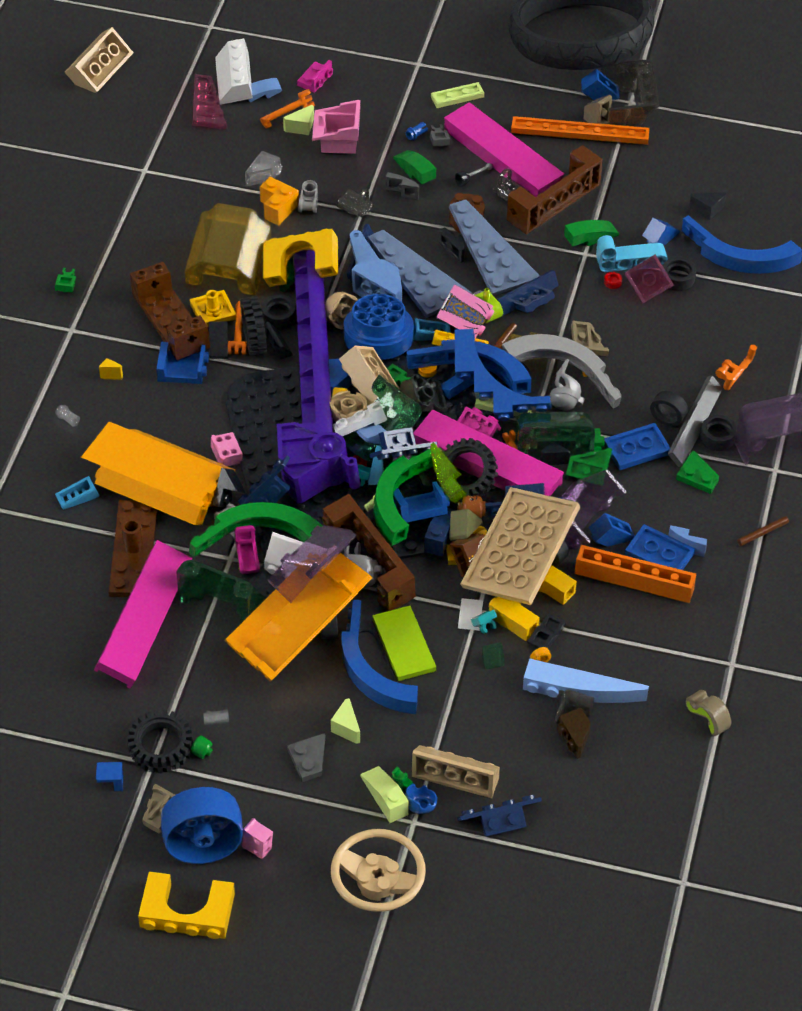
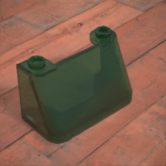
M378 375L371 389L378 396L375 402L380 401L387 420L379 425L386 431L413 427L422 413L421 406L387 379ZM355 431L342 436L345 439L347 448L372 465L373 458H370L369 454L374 453L375 448L379 444L366 442ZM389 458L383 459V466L387 463Z
M526 412L516 417L517 450L525 454L532 447L537 449V441H575V448L581 447L584 454L594 451L595 428L590 415L585 412Z
M186 560L176 571L179 601L188 604L191 598L198 597L199 600H202L205 594H209L237 605L236 614L241 616L240 624L264 601L262 593L250 582L200 562Z

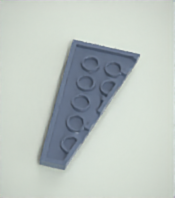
M467 200L450 204L449 209L487 288L490 289V293L493 296L517 289L540 276Z
M385 230L368 236L367 241L379 257L394 263L398 267L402 287L426 318L439 313L454 284L472 294L468 289Z

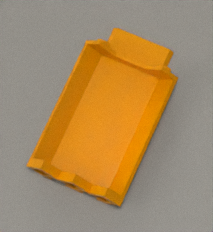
M110 421L81 456V458L101 465L95 474L96 481L94 484L193 525H202L208 507L213 506L221 468L233 469L137 429H127Z
M339 553L325 568L322 566L324 562L317 555L313 557L310 554L224 640L239 656L245 658L258 672L260 671L269 681H272L372 579L366 571L342 553Z

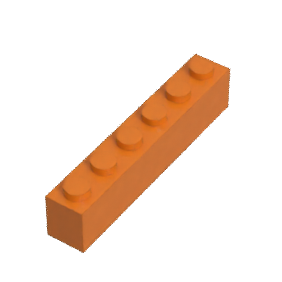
M581 545L576 558L575 574L690 603L695 587L696 573Z

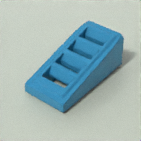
M414 319L413 340H433L434 330L441 331L443 329L444 332L451 333L450 324Z
M377 445L375 452L382 450V446ZM377 457L373 458L368 485H377L380 476L384 472L383 460H378Z
M89 476L55 494L63 510L100 496ZM65 496H67L68 499H69V500L66 501V502H65V500H64V498H63V497H65Z

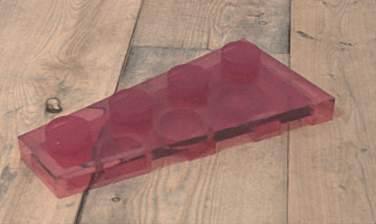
M195 74L192 125L226 129L227 123L223 117V110L220 108V101L216 95L212 76Z

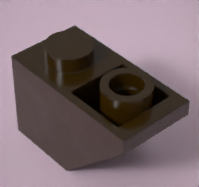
M582 708L560 715L557 725L559 735L565 738L568 750L573 752L577 759L583 753L590 734L591 725Z

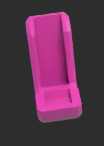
M253 525L236 527L234 533L239 571L241 574L257 573L260 571L255 542V528Z

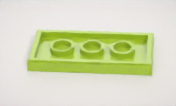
M411 606L372 615V620L398 681L436 671L435 662Z

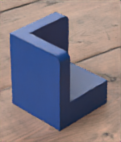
M122 762L97 763L96 781L113 782L114 791H123Z

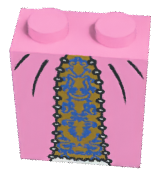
M454 284L437 318L457 329H473L476 338L477 335H482L485 329L483 324L486 319L490 320L494 310H492L493 305Z

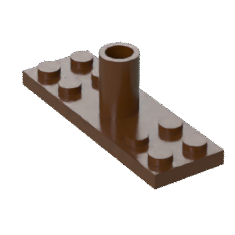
M119 500L109 597H129L154 546L157 509L135 500Z

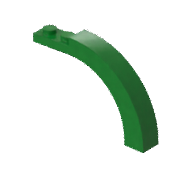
M439 446L427 449L423 453L411 457L409 460L404 455L399 457L380 476L373 503L374 519L380 533L391 546L405 540L409 529V524L396 509L393 494L406 480L439 464L437 459L438 457L441 458L442 451Z
M268 502L242 504L215 516L214 525L208 527L201 536L197 535L190 541L189 553L196 557L240 526L253 525L280 529L295 536L300 541L313 546L324 539L326 528L313 517L290 506Z

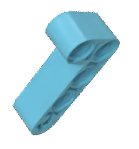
M608 235L600 237L597 241L596 257L599 268L603 272L661 267L668 260L665 247L661 243L615 247L613 238Z

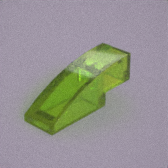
M433 442L430 445L434 470L443 490L449 499L456 504L467 494L456 481L461 473L439 446Z

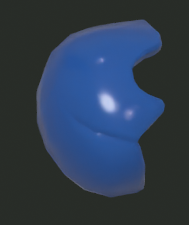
M413 783L406 788L405 796L409 801L410 811L416 814H427L436 808L437 795L434 791L428 789L426 785L417 788Z

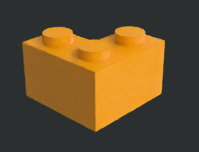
M269 177L260 186V202L264 203V219L279 226L299 206V190Z

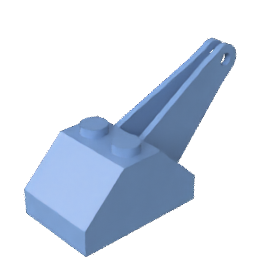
M353 230L350 233V243L356 264L352 268L353 292L361 297L371 294H386L402 302V285L398 267L394 263L379 259L362 232Z

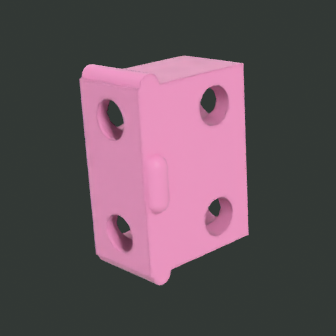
M233 432L211 436V448L218 463L226 466L240 464L243 453Z
M252 818L243 829L242 848L263 859L272 848L273 831L257 822L255 818Z

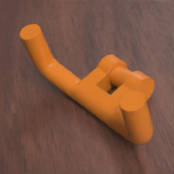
M750 345L747 356L739 366L726 359L722 363V367L717 369L715 374L718 378L725 380L723 385L725 390H730L739 376L752 362L757 350L756 345Z

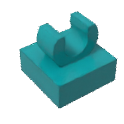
M358 464L359 477L361 479L360 486H363L369 478L371 468Z
M494 609L470 619L473 626L480 625L482 633L488 632L486 629L487 623L491 629L497 628L495 621L492 620L497 617Z

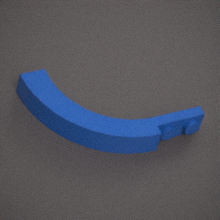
M689 215L683 218L682 232L701 247L700 254L724 268L744 273L762 274L786 270L800 264L802 261V249L791 240L770 249L750 250L738 248L714 237Z
M455 340L441 341V346L407 350L408 369L455 364ZM475 341L478 356L487 370L503 379L510 390L520 394L531 393L530 374L519 360L498 347Z
M353 600L352 608H348V619L351 620V624L347 623L346 631H342L341 636L342 659L350 679L362 693L376 703L395 711L416 714L418 686L397 683L383 677L372 669L362 656L358 645L361 600Z

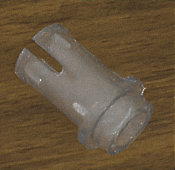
M60 405L56 409L55 414L59 419L65 420L73 427L79 423L80 417L70 411L68 406Z
M228 709L214 712L207 710V713H203L204 724L209 725V727L211 724L229 722Z

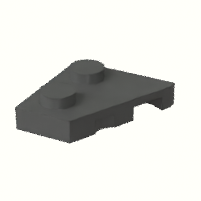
M325 733L287 745L288 753L302 782L322 776L326 741Z

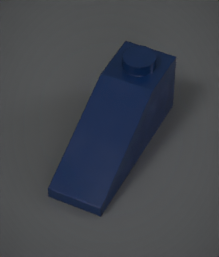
M447 508L448 514L435 516L432 519L425 535L424 552L444 556L450 540L451 511L457 510Z

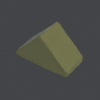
M469 509L451 511L450 541L468 538L482 523L481 518Z

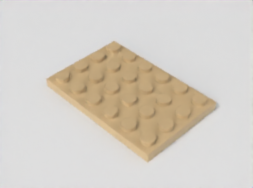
M510 487L461 582V586L465 589L531 605L580 509L579 503Z

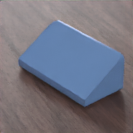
M372 423L355 432L366 442L381 445L378 433L385 432L386 430L379 424L375 425Z

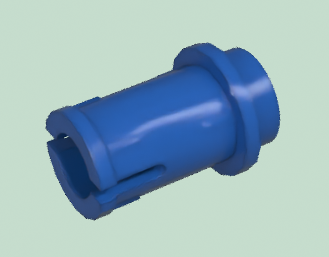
M421 122L413 128L409 127L405 132L406 137L409 140H416L419 135L428 131L427 127L422 128L426 124Z

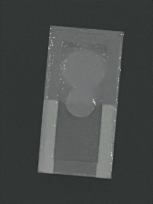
M261 151L245 172L246 185L252 186L264 183L269 177L275 178L282 170L280 157Z

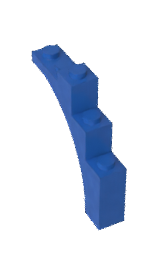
M455 330L456 377L461 380L474 378L476 399L489 400L493 398V411L496 419L507 421L509 418H514V411L518 413H526L528 410L545 412L551 409L550 396L530 397L522 395L499 383L486 370L478 356L474 330Z

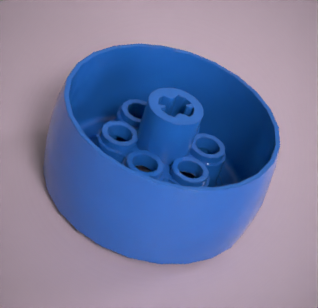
M213 787L192 788L173 796L164 805L161 813L163 842L171 856L186 863H211L229 856L238 848L243 836L242 815L235 797L222 789Z

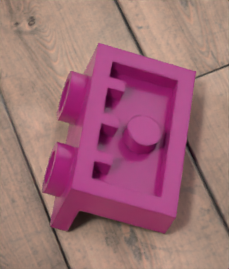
M328 60L324 65L314 62L297 80V86L309 89L315 93L319 87L323 86L327 78L331 77L333 73L332 61Z
M466 406L458 419V422L490 437L494 435L496 430H501L496 418L491 415L488 417L482 415L483 412L475 407L471 409Z

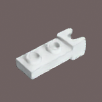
M380 401L368 405L367 410L358 411L352 417L339 419L333 424L335 432L344 436L372 423L378 425L385 422L387 417Z

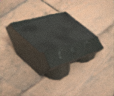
M415 374L409 380L401 382L399 390L402 392L406 407L405 411L429 412L432 410H448L440 381L434 378L424 380L420 375Z

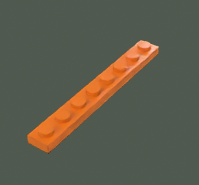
M513 116L511 133L647 145L649 140V128L516 116Z

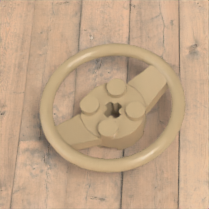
M370 829L352 835L338 847L331 863L332 882L340 896L357 908L374 912L397 909L411 901L420 891L426 872L424 858L419 848L406 836L386 829ZM381 837L395 840L412 853L417 865V875L399 871L398 863L387 856L371 853L364 858L348 849L357 842L368 838ZM339 867L357 881L361 894L370 900L381 901V898L388 897L389 895L390 897L394 894L404 895L385 903L363 901L353 896L344 887L340 879Z

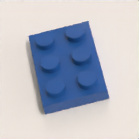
M656 423L604 438L606 449H613L611 458L619 470L667 456L670 450V446Z
M644 524L625 549L624 555L683 570L695 554V548Z

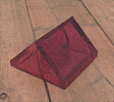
M656 254L624 272L642 303L647 302L674 285Z

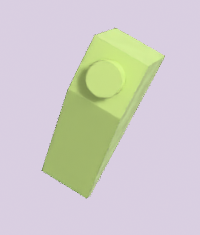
M378 766L360 774L389 823L408 815V799L399 785Z

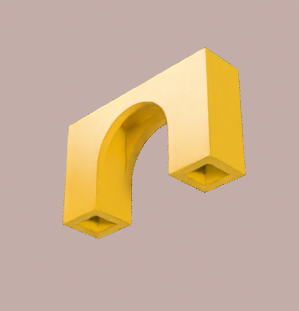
M322 229L321 231L305 232L304 234L289 235L283 238H272L263 241V278L268 286L273 287L287 284V263L295 253L301 250H312L315 252V270L321 278L338 275V237L333 229Z
M551 565L538 591L549 595L564 605L576 593L577 581ZM494 597L489 603V610L494 609L497 617L493 620L525 641L531 637L537 625L539 626L540 617L523 607L519 602Z
M148 873L138 915L141 928L146 930H163L168 933H186L190 936H208L212 939H225L235 895L234 883L213 880L209 899L204 908L196 913L185 915L174 912L167 905L171 889L170 874Z

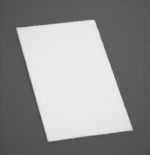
M462 598L458 629L480 631V625L473 626L470 619L482 614L483 600Z

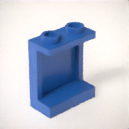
M161 342L157 363L158 382L202 384L203 377L207 375L205 363L209 362V352H206V346L201 345L200 352L176 360L169 350V342Z
M435 481L432 482L433 492L406 498L403 497L399 489H396L393 494L396 509L406 522L448 514L447 506H450L448 495L444 494L443 487H440Z

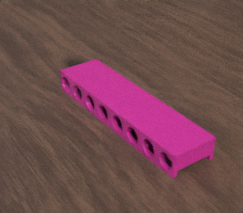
M470 102L444 117V130H447L449 135L483 161L491 163L496 171L517 187L521 186L533 196L537 197L538 194L543 193L550 186L563 179L564 173Z
M435 410L428 414L413 433L416 445L437 441V446L444 451L448 449L446 447L448 444H454L453 441L457 440L460 442V438H465L466 440L473 438L475 441H481L482 444H485L491 450L497 460L495 462L498 465V469H496L498 475L494 477L496 481L494 486L505 490V486L544 483L545 495L551 496L556 488L562 485L563 471ZM463 453L456 457L452 463L453 466L478 478L483 473V461L475 453Z
M158 540L156 541L94 671L98 672L100 670L127 684V688L130 689L192 557Z

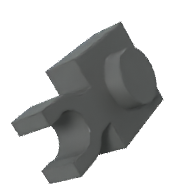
M439 124V128L431 125L430 139L433 146L442 147L450 145L448 131L443 130L442 124Z

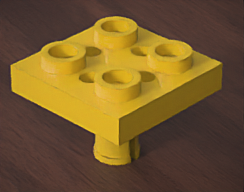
M209 290L206 295L190 299V305L196 317L201 315L208 327L209 322L236 320V312L224 290Z

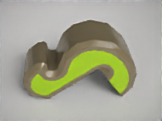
M699 690L686 698V706L691 713L708 719V726L713 736H718L730 728V713L720 698L713 695L708 697L704 690Z

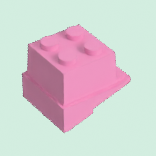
M360 100L340 103V106L315 110L312 141L320 140L321 152L356 154V144L359 136Z

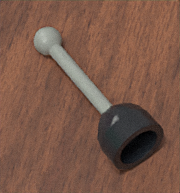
M487 163L485 167L469 174L466 171H460L455 174V180L459 186L466 185L470 181L471 176L484 170H491L492 164Z

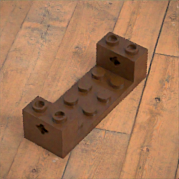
M584 145L574 149L570 153L569 175L565 176L561 181L550 186L549 189L538 194L537 197L521 186L508 194L507 221L527 235L598 187L601 183L603 159Z
M164 262L130 273L134 298L163 341L169 342V350L176 360L200 352L201 345H205L206 349L210 348L207 324L201 315L192 318L172 289L171 274Z
M350 494L323 508L322 521L326 528L325 535L328 538L331 537L336 543L354 533L359 541H363L366 551L369 554H373L378 565H381L386 571V574L377 578V601L382 608L385 607L387 611L395 610L416 597L415 577Z

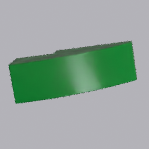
M407 150L393 156V159L411 179L416 178L421 185L436 178V167L419 153Z
M604 220L574 222L565 225L564 236L572 247L582 243H586L587 246L596 244L598 239L605 235L612 238L619 236V232L613 224Z

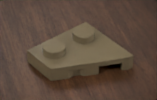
M572 321L571 334L573 341L587 347L596 355L608 356V347L604 348L601 343V337L595 332L591 323Z
M155 784L152 788V798L148 801V809L144 813L142 821L144 826L160 834L162 832V809L175 794Z

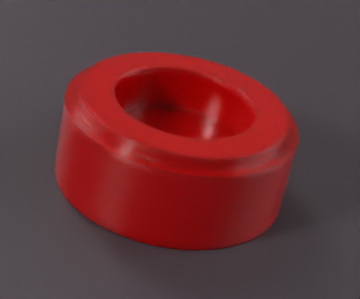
M609 272L604 277V285L609 289H617L622 285V276L617 272Z

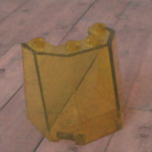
M217 203L211 210L202 212L185 268L186 283L199 285L203 281V274L236 279L238 289L242 293L256 295L263 276V241L271 239V225L267 221L263 222L257 216V212L250 208Z

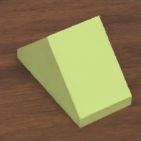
M310 105L283 117L284 131L309 135L314 121V106Z
M345 699L331 719V732L357 744L360 743V729L350 699Z

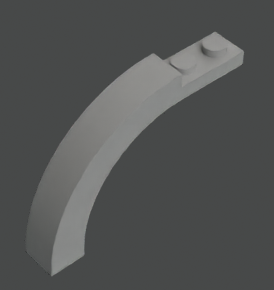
M535 334L518 337L502 344V350L508 352L520 362L533 358H553L562 361L569 359L568 363L583 371L591 379L613 409L619 406L621 393L618 388H614L609 376L604 373L605 363L594 352L580 343L561 336Z

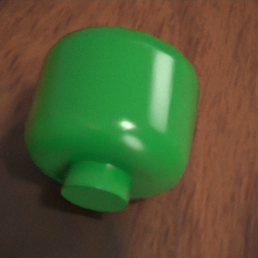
M200 735L192 744L190 752L200 759H203L206 755L209 757L213 751L211 749L212 742Z

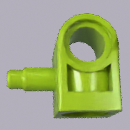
M485 288L483 292L475 295L493 305L492 310H494V313L490 320L486 319L484 323L503 316L502 306L490 293L489 288Z

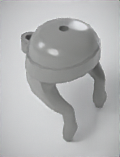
M566 359L562 367L557 371L555 386L557 388L552 389L549 395L551 405L564 411L573 409L576 404L583 405L585 400L580 395L581 386L578 381L565 374L569 359ZM560 377L565 380V386L559 383Z
M346 537L343 544L344 556L348 557V559L372 577L364 587L372 586L375 584L379 573H382V566L378 565L377 560H373L366 555H360V542L355 547V554H349L350 545L348 537Z

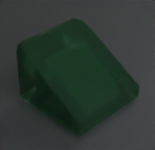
M502 642L482 646V661L485 669L505 665Z

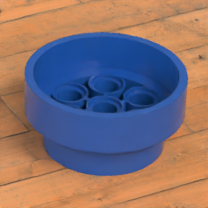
M386 294L364 296L354 303L352 311L345 317L344 342L349 350L354 346L373 347L380 359L384 360L405 353L413 343V319L405 310L404 304L393 296Z

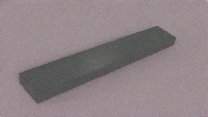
M713 375L706 378L668 452V455L678 467L683 466L701 432L703 421L709 417L723 389Z

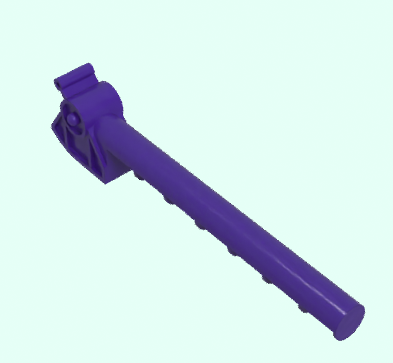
M301 250L293 255L302 424L297 422L277 424L278 458L283 460L287 455L290 457L286 466L281 470L282 480L290 486L287 493L296 503H303L326 488L339 485L344 481L349 483L351 489H357L361 485L357 459L347 456L345 439L340 434L333 432V418L330 407L331 385L324 278H321L315 270V252L312 250Z

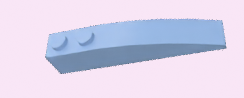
M529 659L523 680V690L548 695L553 698L557 697L581 702L628 703L646 701L649 689L647 685L534 659Z

